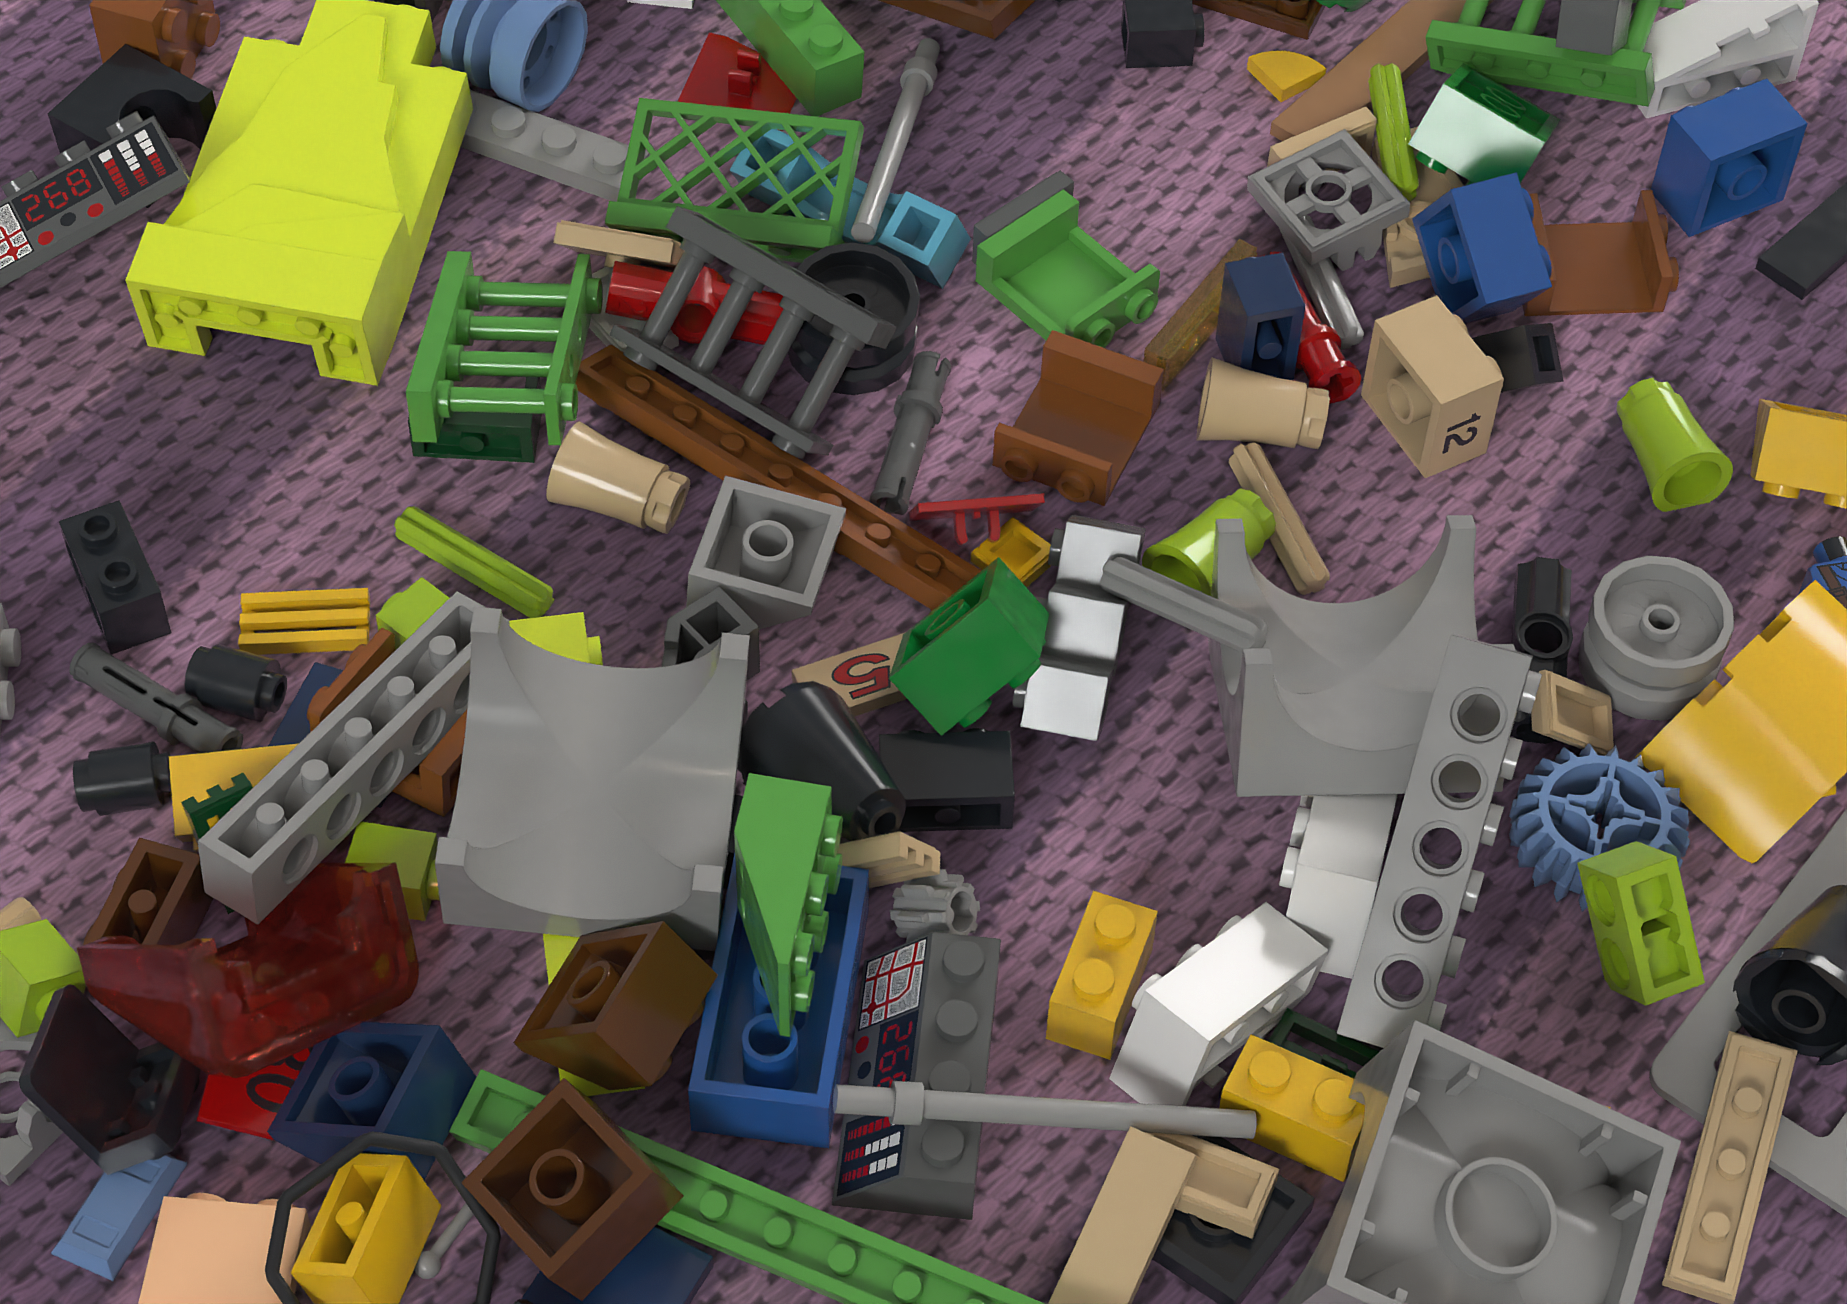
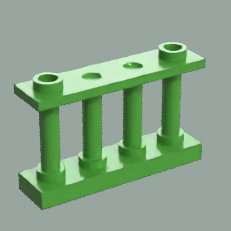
M1466 0L1458 22L1431 21L1425 36L1430 67L1434 70L1453 74L1464 63L1497 83L1649 107L1655 90L1652 53L1643 52L1659 7L1681 10L1684 8L1686 0H1632V3H1636L1629 22L1627 44L1611 56L1556 47L1555 38L1534 35L1546 0H1523L1510 31L1480 27L1490 0Z
M447 252L406 388L413 442L437 443L444 418H452L454 412L545 414L548 445L561 446L566 422L575 421L577 418L578 389L576 380L592 314H601L602 280L601 278H592L590 254H578L570 284L484 282L482 276L474 275L471 252ZM484 306L565 307L562 318L474 316V312H482ZM474 340L556 342L554 353L464 351V346H472ZM464 375L547 377L545 389L454 387V382H462Z

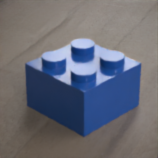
M1768 79L1743 88L1731 89L1720 97L1696 106H1686L1670 117L1651 187L1653 195L1688 237L1784 200L1808 123Z
M1517 172L1451 189L1412 218L1435 296L1437 295L1453 315L1459 316L1465 324L1513 312L1552 287L1550 282L1552 273L1550 257L1547 250L1538 243L1532 224L1534 218L1532 199L1527 190L1521 188Z

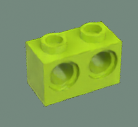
M1635 841L1577 862L1604 979L1611 990L1646 1006L1705 983L1675 855Z

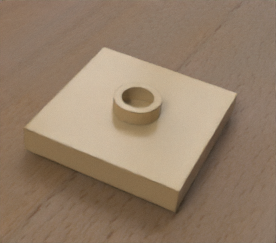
M561 220V223L557 222L554 243L579 253L606 257L604 267L613 268L614 262L620 261L639 266L641 263L675 269L684 252L680 248L681 243L670 238Z

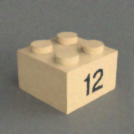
M1436 295L1375 320L1361 396L1423 477L1428 478L1487 452L1504 378L1496 361L1490 356H1485L1469 336L1463 320L1459 316L1453 315Z

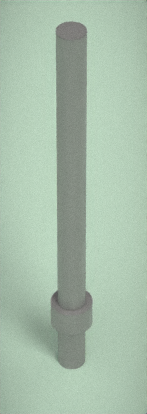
M926 38L920 41L915 56L907 61L900 78L902 92L851 229L853 238L858 242L868 243L875 236L923 97L927 96L933 89L937 78L935 64L940 52L939 44L933 39Z
M892 1081L890 1088L836 1084L833 1095L834 1113L889 1117L890 1124L920 1126L922 1119L1114 1131H1128L1131 1126L1147 1133L1245 1139L1254 1138L1257 1126L1256 1113L1253 1110L924 1090L922 1082Z

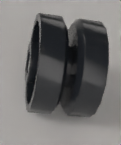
M853 242L826 246L805 258L797 270L897 327L886 349L865 344L862 351H854L832 393L846 395L865 394L880 391L898 381L913 363L917 344L920 294L914 274L899 257L878 246ZM816 314L811 322L804 321L788 351L791 365L808 383L813 378L834 339L829 335L834 325Z

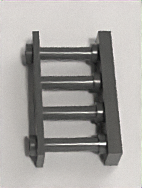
M677 206L666 226L667 229L684 238L680 245L684 252L642 332L638 329L614 324L609 335L627 345L623 355L633 362L652 371H655L657 366L661 365L775 433L771 442L785 452L800 459H804L807 452L828 456L834 445L812 433L813 427L854 351H862L865 344L886 349L897 327L702 214ZM715 257L733 266L729 274L733 282L690 361L663 345V342L705 263L712 264ZM766 285L783 295L779 303L783 311L739 390L712 374V371L755 291L761 293ZM816 314L834 325L829 333L834 339L792 417L789 419L763 404L762 400L804 321L811 322Z

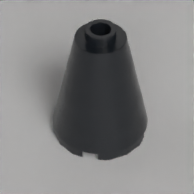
M814 681L792 683L780 689L786 696L778 700L770 708L762 702L751 713L742 728L737 770L742 773L744 781L742 783L745 786L749 773L831 786L832 815L842 816L843 818L841 837L849 841H856L897 832L905 814L906 803L904 796L844 699L831 687Z
M1847 885L1832 886L1821 893L1748 959L1734 980L1733 992L1736 991L1739 1001L1735 1011L1739 1022L1752 1038L1797 1050V1055L1818 1057L1819 1060L1816 1065H1833L1847 1059Z

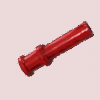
M1273 251V252H1270V255H1271V254L1281 253V252ZM1292 272L1306 305L1296 368L1304 370L1309 379V388L1329 391V404L1344 401L1358 389L1361 383V374L1355 364L1346 361L1340 351L1342 341L1337 331L1321 323Z

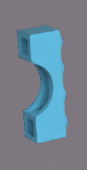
M771 129L752 144L767 163L793 144L794 141L788 134L777 129ZM745 148L738 154L730 168V172L740 183L758 170L760 165L750 151ZM813 148L807 149L821 169L831 163ZM801 154L774 175L789 194L814 176L816 172L804 155ZM838 174L830 180L834 187L836 186ZM854 177L842 236L843 241L878 246L899 257L915 276L943 289L971 240L958 216L908 191L904 194L889 193L873 240L868 243L858 242L853 238L851 229L868 184ZM769 178L748 193V195L770 206H773L782 199V196ZM824 184L796 206L805 218L829 220L833 195ZM791 209L786 212L787 214L796 217Z

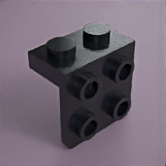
M69 984L56 989L52 995L19 1077V1085L23 1094L109 1175L147 1160L160 1159L173 1151L181 1137V1127L192 1095L198 1088L199 1075L210 1046L191 1029L139 1050L76 986Z

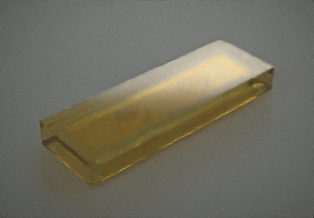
M1239 239L1145 347L1143 362L1164 369L1162 392L1217 329L1225 263L1239 261L1248 257H1257V247Z

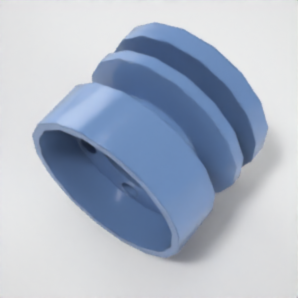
M453 0L442 28L440 42L442 65L454 71L467 73L468 81L476 87L493 89L497 96L526 110L540 112L551 106L566 90L578 69L588 33L587 13L582 4L576 0Z

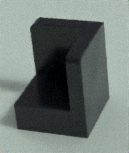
M1552 323L1522 325L1472 338L1485 356L1492 357L1498 364L1504 378L1501 393L1564 381Z

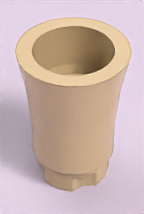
M1211 357L1200 401L1196 441L1231 440L1264 443L1288 448H1295L1297 444L1319 449L1328 416L1329 391L1319 388H1307L1305 382L1287 380L1250 371Z
M578 421L568 431L557 452L549 475L546 494L547 500L552 503L583 508L622 520L642 529L649 526L659 532L668 534L685 506L690 488V479L682 474L669 471L668 465L642 456Z

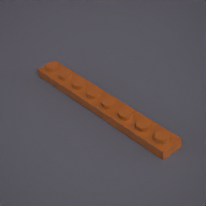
M610 344L581 361L576 380L577 389L580 393L719 479L724 480L725 476L846 508V515L833 551L849 558L878 576L886 584L894 586L928 607L931 611L982 571L802 460L780 449L769 440L656 371L649 370L633 362L623 355V351Z

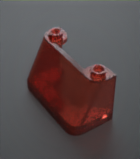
M396 862L319 863L259 924L244 917L248 936L220 948H216L214 938H195L180 945H141L135 939L124 935L103 937L77 948L85 983L90 994L99 1003L201 1071L223 1078L248 1076L402 1005L412 996L419 978L418 957Z

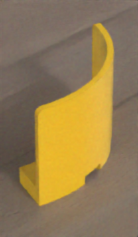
M1816 580L1806 587L1760 634L1723 668V671L1731 678L1724 687L1714 679L1637 755H1642L1643 764L1650 772L1663 769L1664 785L1666 787L1680 788L1679 797L1681 802L1740 858L1751 864L1757 862L1847 772V609Z

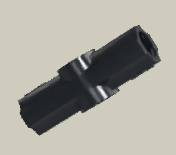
M1536 557L1530 562L1517 565L1514 583L1511 644H1514L1517 652L1533 656L1530 671L1539 673V671L1548 670L1567 678L1568 653L1573 640L1572 628L1569 625L1572 570L1562 566L1559 559ZM1533 649H1538L1544 651L1545 653H1539L1534 651ZM1517 710L1510 736L1524 742L1540 744L1558 741L1532 731L1531 714Z

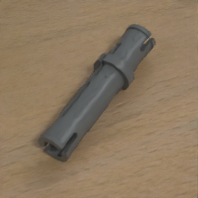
M922 351L916 354L906 390L902 392V395H898L895 401L894 414L897 418L875 488L870 495V503L880 508L883 497H888L884 508L885 512L904 515L908 511L910 496L931 428H934L935 424L938 425L942 417L943 406L940 403L947 377L951 372V363L945 357L941 360L939 370L935 371L941 355L937 352Z
M91 642L83 645L72 658L69 669L70 675L73 676L72 678L78 682L85 683L116 702L122 708L129 710L157 727L158 735L170 744L177 745L181 742L198 753L241 749L243 744V734L240 733L241 731L226 725L203 711L199 700L188 693L175 694L142 672L102 650L96 643Z

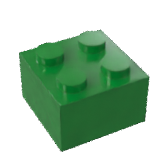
M998 557L903 634L889 679L941 736L958 722L963 728L968 727L978 720L991 706L992 700L989 697L1007 683L1012 689L1020 686L1038 670L1041 665V661L1038 658H1040L1042 647L1046 642L1044 637L1049 612Z

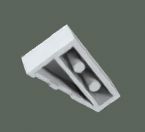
M1700 0L1654 22L1643 52L1652 53L1655 90L1649 107L1637 106L1645 118H1650L1681 110L1686 106L1699 105L1720 97L1731 89L1743 88L1764 79H1768L1773 86L1795 81L1819 2L1817 0Z
M1397 794L1301 796L1289 844L1301 849L1288 846L1279 886L1292 889L1286 918L1329 950L1320 969L1321 972L1350 979L1353 978L1374 903Z
M1267 902L1245 918H1241L1239 915L1232 917L1221 928L1212 942L1205 947L1195 944L1186 951L1172 971L1164 977L1159 974L1152 975L1139 988L1132 1001V1007L1137 1011L1109 1079L1141 1104L1186 1106L1192 1090L1201 1081H1204L1213 1089L1227 1075V1072L1220 1068L1218 1064L1243 1046L1250 1034L1263 1039L1279 1023L1286 1009L1292 1010L1311 991L1329 950Z

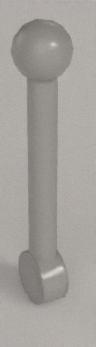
M466 1203L429 1251L421 1252L414 1271L422 1279L434 1278L441 1269L440 1259L474 1214Z

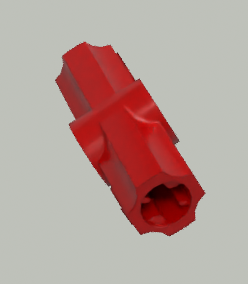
M615 261L605 313L647 322L673 272ZM706 266L702 268L671 327L673 334L679 339L688 343L700 344L731 286V284L725 282L723 276L716 270ZM763 290L761 293L755 291L731 339L764 345L783 311V308L779 306L783 295Z

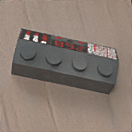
M136 111L107 127L106 130L112 139L90 150L84 140L53 157L59 166L57 170L39 180L34 171L30 170L1 186L7 197L0 201V288L190 182V174L155 115L143 121Z
M932 932L864 960L848 1085L890 1088L892 1081L922 1082L924 1090L986 1094L1001 939ZM844 1114L832 1206L972 1220L983 1122L922 1119L920 1126L890 1124L889 1117Z

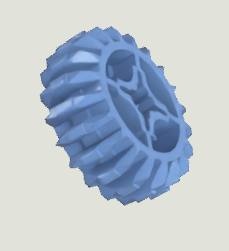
M1588 743L1581 750L1579 757L1563 747L1561 752L1556 755L1554 762L1542 758L1540 763L1535 766L1533 775L1527 774L1525 779L1521 781L1517 792V799L1513 800L1509 814L1511 818L1510 823L1512 824L1509 833L1510 845L1519 847L1517 859L1519 860L1518 867H1535L1532 875L1534 887L1547 884L1551 880L1555 881L1554 895L1556 903L1566 897L1569 890L1580 894L1578 902L1582 912L1587 908V903L1577 862L1637 841L1675 855L1680 871L1683 862L1681 857L1685 856L1690 842L1688 838L1689 832L1686 831L1689 824V810L1679 807L1681 801L1679 797L1680 788L1663 787L1665 782L1663 769L1649 773L1642 769L1644 765L1642 755L1637 756L1630 762L1620 759L1616 745L1608 751L1606 756L1597 755L1591 744ZM1598 813L1602 814L1601 828L1604 829L1601 839L1597 838L1599 825L1595 823Z

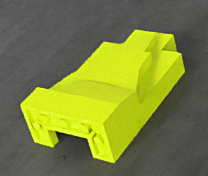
M316 0L300 45L288 44L277 39L243 38L182 200L164 224L147 223L125 279L148 346L205 356L213 339L210 328L312 345L320 376L378 386L401 325L473 111L467 73L454 71L443 66L430 67L436 50V42L429 10L418 9L405 4L393 5L368 0Z

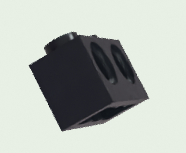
M120 500L60 520L59 525L70 563L110 654L113 655L171 634L161 591Z

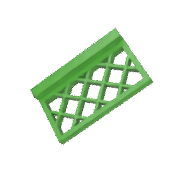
M639 98L617 202L609 201L605 224L611 229L670 238L682 243L683 237L666 228L674 210L679 206L702 214L781 261L802 263L805 258L826 246L845 243L842 236L865 127L861 121ZM653 116L675 118L684 131L656 151L648 140ZM685 120H695L696 122L689 126ZM716 123L730 124L739 137L711 157L697 137ZM739 125L751 126V128L743 132ZM771 129L786 130L794 143L766 163L752 143ZM794 131L807 133L799 139ZM826 135L844 136L845 142L842 155L821 169L807 149ZM692 142L705 162L677 181L664 162ZM747 148L760 165V168L732 187L719 167ZM647 149L650 156L644 159L645 151ZM803 154L816 174L788 194L774 174L796 157ZM659 166L672 186L653 200L636 199L639 180ZM714 172L727 192L707 207L694 205L686 192ZM838 174L836 186L834 187L830 180ZM769 178L782 196V199L763 213L750 212L741 198ZM825 184L833 195L829 220L805 218L796 205ZM680 197L685 204L672 202ZM735 203L740 210H732L727 208H729L731 205ZM791 209L796 217L783 214Z

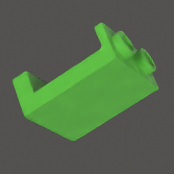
M1063 189L977 245L975 281L1043 339L1047 340L1051 331L1054 330L1105 348L1112 340L1115 332L1131 321L1135 324H1140L1154 312L1158 304L1160 270L1154 265L1148 264L1134 273L1079 228V201Z

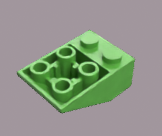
M749 773L734 830L737 906L779 1035L790 1037L796 1011L807 1013L811 1004L815 981V971L810 970L813 952L822 953L829 921V912L824 911L827 894H836L841 875L842 854L837 852L840 844L843 818L842 816L832 815L831 786Z

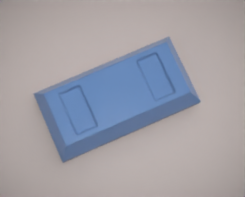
M166 1154L160 1159L147 1160L109 1175L103 1172L51 1254L114 1281L161 1207L163 1196H168L187 1166V1162Z

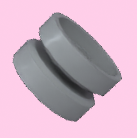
M1644 556L1624 561L1603 576L1593 596L1588 613V622L1583 630L1578 647L1579 670L1588 687L1610 695L1612 709L1635 719L1659 721L1672 719L1714 679H1717L1722 665V658L1734 631L1733 606L1722 586L1697 566L1677 558Z

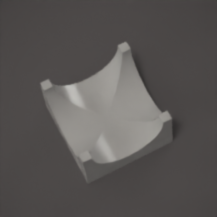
M1447 515L1445 527L1436 549L1425 564L1402 584L1378 596L1348 603L1310 601L1296 597L1276 587L1259 572L1248 555L1245 547V532L1242 519H1216L1211 597L1259 617L1268 625V631L1265 636L1266 643L1263 648L1243 649L1240 652L1208 638L1210 661L1237 797L1405 794L1450 635L1457 634L1478 640L1474 600L1476 525L1472 515ZM1492 644L1516 651L1514 644ZM1475 694L1463 701L1460 708V718L1464 726L1470 731L1486 733L1498 725L1500 711L1492 698L1483 694ZM1455 761L1449 763L1444 767L1441 774L1442 786L1447 793L1478 792L1480 789L1481 778L1479 772L1468 762ZM1498 777L1494 792L1503 791L1504 778Z
M474 606L470 628L469 697L460 777L447 838L439 837L435 859L443 923L580 937L581 935L664 921L691 949L715 951L719 935L745 705L750 635L722 633L718 645L709 653L698 659L678 665L656 668L610 667L573 660L544 650L518 635L504 619L502 609Z
M1416 1020L1356 1073L1348 1098L1364 1104L1365 1114L1351 1170L1334 1213L1317 1248L1295 1284L1278 1304H1634L1680 1147V1140Z

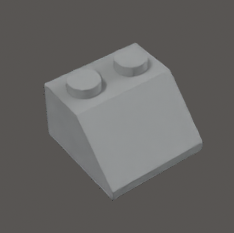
M725 476L688 574L686 607L715 588L720 587L759 626V630L811 615L846 515V508Z

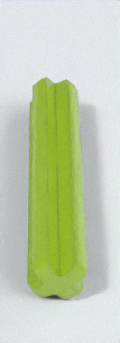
M1378 63L1371 68V77L1368 83L1373 115L1377 118L1376 134L1382 172L1408 201H1411L1417 196L1416 189L1419 186L1414 150L1412 146L1408 145L1411 139L1401 72L1393 63L1386 66Z
M407 507L402 515L398 516L395 520V535L399 540L529 618L543 616L552 606L554 598L552 597L553 589L551 586L418 507Z

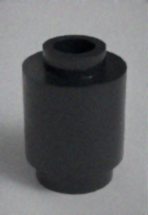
M216 644L212 648L200 646L193 653L186 670L184 687L185 692L197 698L203 707L261 722L267 711L276 713L280 709L287 691V678L285 675H281L278 660Z
M151 741L94 750L89 752L88 758L75 760L73 763V782L81 811L96 810L100 816L164 806V793L171 792L168 757L171 756L170 753H159L156 743Z

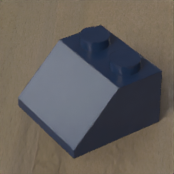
M328 1020L267 1132L275 1141L319 1164L325 1162L360 1135L372 1131L435 1141L443 1145L477 1076L440 1025ZM369 1146L361 1152L407 1156L423 1180L426 1179L436 1159L435 1156Z

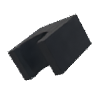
M125 44L47 114L60 153L84 140L90 150L112 139L106 130L107 127L136 111L143 121L155 115L168 138L187 140L201 150L217 107L211 89Z

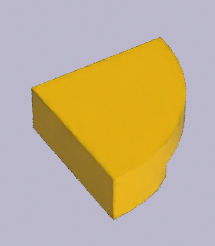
M1290 51L1261 52L1248 57L1247 70L1280 102L1311 88L1326 74L1327 69L1308 56Z

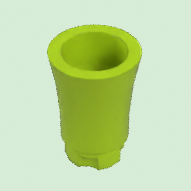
M1649 378L1629 387L1627 394L1617 402V413L1622 421L1623 432L1633 447L1646 476L1654 505L1662 512H1668L1713 501L1724 491L1732 478L1733 465L1730 459L1708 437L1693 417L1683 398L1674 392L1668 382H1658L1654 378Z
M1240 488L1232 495L1214 501L1199 516L1177 532L1147 548L1142 557V566L1211 596L1216 519H1242L1245 532V547L1252 560L1262 551L1264 542L1275 532L1276 522L1274 515L1265 507L1260 496L1250 490Z

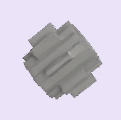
M940 869V874L904 881L902 887L896 888L892 895L895 900L893 910H890L891 920H894L898 927L896 933L900 937L907 938L906 943L932 932L958 935L975 933L978 926L976 923L977 911H980V902L976 901L973 894L975 888L970 883H963V875L947 874L946 869Z

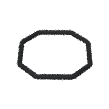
M374 1131L364 1133L285 1190L277 1201L265 1265L266 1279L283 1304H301L279 1273L292 1203L369 1146L435 1156L487 1233L476 1300L472 1304L490 1303L501 1240L500 1229L494 1218L461 1183L466 1178L447 1148L438 1142Z

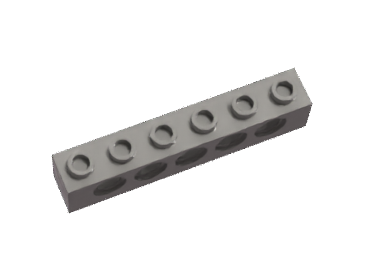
M457 591L197 841L206 894L254 923L259 924L434 749L468 708L472 614L474 606H485Z
M1457 634L1450 635L1337 1034L1385 1048L1414 1020L1440 1031L1447 1004L1434 1001L1441 975L1455 979L1466 941L1465 938L1453 935L1460 909L1474 913L1485 875L1484 872L1473 870V863L1479 843L1493 847L1504 809L1503 806L1491 803L1498 777L1512 780L1523 740L1510 737L1517 710L1531 714L1542 677L1541 673L1529 670L1533 658L1532 655ZM1483 694L1489 696L1498 705L1500 720L1493 730L1486 733H1475L1467 729L1462 723L1460 708L1463 701L1471 695ZM1464 761L1477 769L1481 778V785L1475 795L1466 799H1458L1452 797L1444 790L1441 774L1444 767L1449 763ZM1434 828H1447L1453 831L1461 842L1462 852L1460 857L1449 864H1437L1431 861L1425 855L1422 846L1423 837L1428 831ZM1417 894H1426L1435 898L1442 908V921L1436 927L1428 930L1413 927L1404 915L1405 901ZM1399 960L1414 963L1423 975L1424 983L1422 988L1410 995L1396 993L1386 982L1385 970L1387 966Z

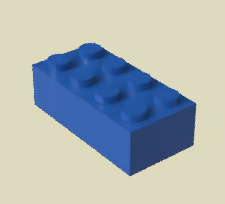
M734 853L712 970L718 976L706 996L688 1088L691 1131L829 1148L835 1115L833 1111L834 1089L836 1084L840 1085L869 912V869L842 866L836 894H827L824 911L829 912L826 940L822 953L813 952L810 970L815 971L811 1004L807 1013L796 1011L791 1035L786 1037L779 1035L737 906L736 861Z

